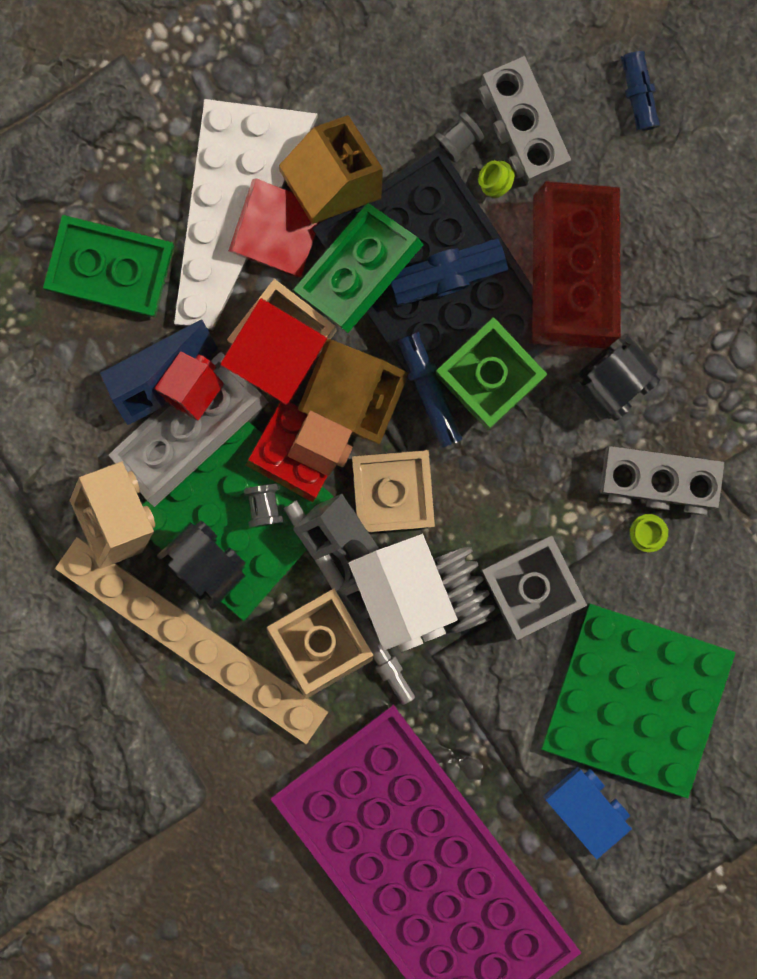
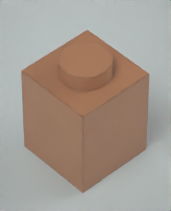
M310 410L287 457L330 476L336 465L344 467L353 447L347 444L352 430Z

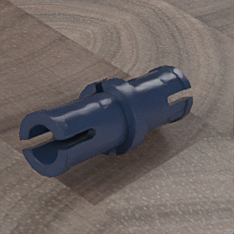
M645 51L631 52L621 56L628 87L625 90L626 98L631 101L636 132L660 127L653 96L656 89L655 85L650 82Z

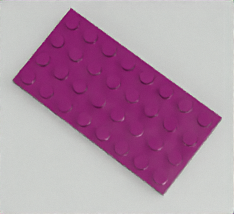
M394 704L271 797V801L406 979H549L581 954L579 948Z

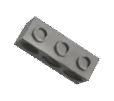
M523 56L484 73L481 80L482 87L478 88V92L486 109L492 108L497 118L493 126L501 144L507 142L513 156L509 157V163L514 169L516 178L523 177L526 186L567 169L571 158L526 57ZM502 81H510L516 86L517 92L511 96H504L499 93L496 86ZM518 115L527 116L532 122V127L529 130L520 131L513 126L512 119ZM534 149L542 150L547 155L548 162L541 166L534 165L529 161L527 154Z
M609 446L605 449L599 494L609 495L608 502L631 505L633 498L647 500L646 507L669 510L670 504L685 506V513L707 515L708 509L719 508L724 462ZM618 466L627 467L632 473V482L628 487L618 486L613 479L614 470ZM656 471L666 473L670 479V487L665 493L656 491L652 486L651 479ZM695 476L703 478L708 484L707 494L703 498L694 496L690 490V482Z

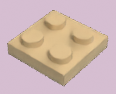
M429 450L352 456L356 512L368 533L435 527Z

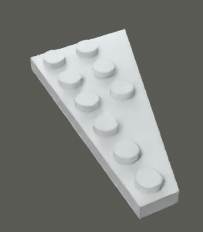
M204 99L174 321L176 326L188 327L202 319L208 330H214L243 266L245 267L248 260L228 250L252 179L257 178L283 189L286 182L279 171V164L313 128L318 118L317 113Z

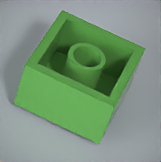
M494 317L436 370V377L487 431L547 376V373Z

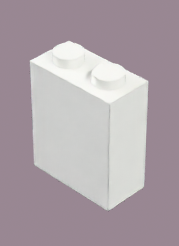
M423 534L376 550L349 562L383 651L399 645L401 652L423 644L421 636L424 642L446 634L443 626L458 621Z

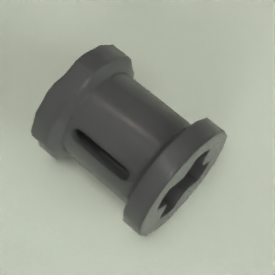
M465 112L458 115L459 120L443 134L437 133L434 136L437 145L442 147L448 158L454 163L460 159L459 154L473 142H480L484 139L481 129Z
M277 484L243 489L244 495L248 496L252 519L248 522L249 528L283 523V517L278 515L275 497V492L278 490Z

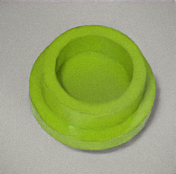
M490 161L481 169L478 182L485 195L490 198H499L512 187L515 172L513 167L505 161Z
M645 514L639 516L630 527V540L640 551L655 552L661 549L668 539L667 525L657 515Z

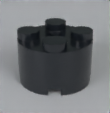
M628 334L618 338L622 343L621 346L614 350L611 345H608L578 373L583 379L581 382L572 380L569 385L600 420L606 418L608 420L612 418L614 422L619 420L631 409L632 405L629 403L631 399L639 392L643 395L647 394L661 380L656 375L658 367Z
M200 520L196 525L189 522L157 555V558L162 564L168 558L171 561L168 564L171 567L169 571L200 601L207 596L210 599L207 607L213 611L246 577L242 572L246 563L231 548L224 552L215 543L217 535L203 521Z

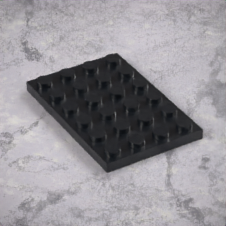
M441 146L382 183L381 199L369 204L417 236L424 244L404 268L425 262L429 256L454 248H458L460 251L495 239L500 241L508 266V272L470 283L469 287L444 296H437L435 294L397 306L391 284L386 288L366 313L404 371L410 374L402 351L396 341L417 332L421 335L420 338L431 364L435 363L437 369L493 317L533 359L566 337ZM365 205L330 217L313 228L315 235L326 251ZM438 379L450 411L452 412L463 405Z

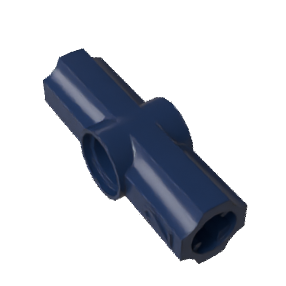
M499 239L490 240L460 251L458 248H454L429 256L425 262L404 268L392 281L391 288L397 306L418 301L435 294L437 296L452 294L466 289L470 286V283L508 272L506 257Z

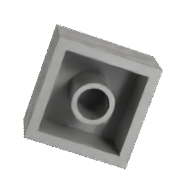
M553 536L546 537L480 570L515 640H519L587 606Z

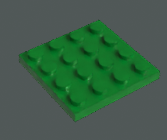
M248 421L155 507L147 500L142 505L143 507H149L155 520V528H153L154 532L150 540L162 550L189 522L196 525L201 520L217 535L215 543L224 552L231 548L246 563L244 565L245 568L242 570L246 577L221 601L243 621L251 615L307 551L293 530L294 525L283 508L297 500L303 512L307 515L316 505L334 497L322 486L314 502H311L246 466L249 457L262 436V433ZM277 484L278 490L275 492L278 515L283 517V523L249 528L248 522L252 519L248 496L244 495L243 489Z
M588 603L541 749L688 799L736 652Z

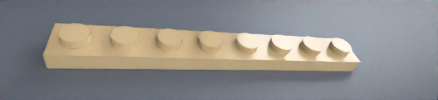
M76 537L55 567L57 571L305 744L308 743L328 714V711L310 698L305 699L300 691L115 563L100 569L89 544L79 537Z

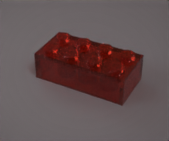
M545 181L533 195V344L607 349L621 338L620 187Z

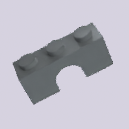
M340 494L316 505L293 530L314 560L330 553L339 558L344 567L345 580L343 585L337 590V594L357 623L369 619L370 616L349 562L379 550V547L343 494Z

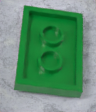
M367 203L293 291L346 333H349L424 244L417 236Z
M62 215L43 289L156 318L175 245L173 242Z

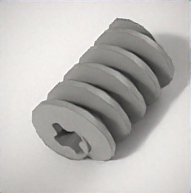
M463 547L433 559L437 561V570L439 575L443 577V585L445 590L449 592L447 595L451 604L454 605L453 610L460 621L451 629L452 633H458L491 620L487 616L495 610L493 604L481 603L490 594L489 591L476 590V587L484 580L483 576L470 575L478 566L477 561H465V558L473 551L472 547Z

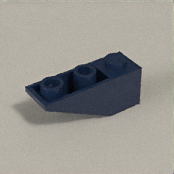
M201 319L100 374L113 403L126 424L130 425L165 405L166 401L154 388L180 352L196 358L199 354L208 359L218 347Z

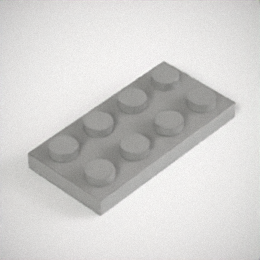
M222 352L215 356L211 362L217 367L214 372L223 381L224 385L199 421L171 407L166 402L162 408L154 412L109 454V457L115 464L123 461L127 472L132 471L139 484L140 493L154 507L268 403L265 397L252 384L220 365L225 357Z

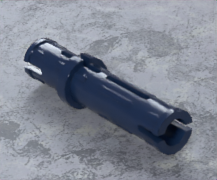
M417 332L396 342L409 368L410 374H407L409 381H414L441 449L454 442L461 441L463 438L459 433L436 377V364H431L420 338L421 335Z

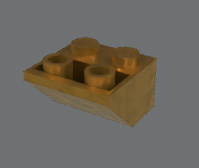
M349 115L313 127L279 164L280 173L312 224L381 199L383 168Z
M328 339L320 353L298 410L307 415L311 410L352 430L351 435L380 444L409 373L382 359Z

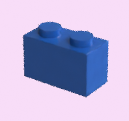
M577 766L543 797L597 860L632 830L626 823L630 814L616 798L610 803L600 792L605 785L591 769L584 774Z

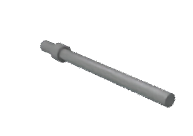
M297 500L283 508L294 527L306 516ZM328 554L315 560L331 588H335L337 592L343 585L344 578ZM346 607L374 655L373 658L378 664L375 668L382 680L389 682L402 705L412 701L415 696L400 673L403 668L396 657H391L387 650L383 651L377 633L370 621L366 619L357 623Z

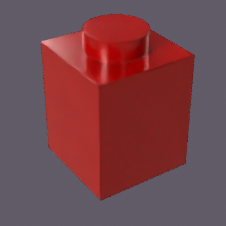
M180 352L154 389L171 407L199 421L224 383L215 374L214 371L217 367L210 360L199 354L196 358Z

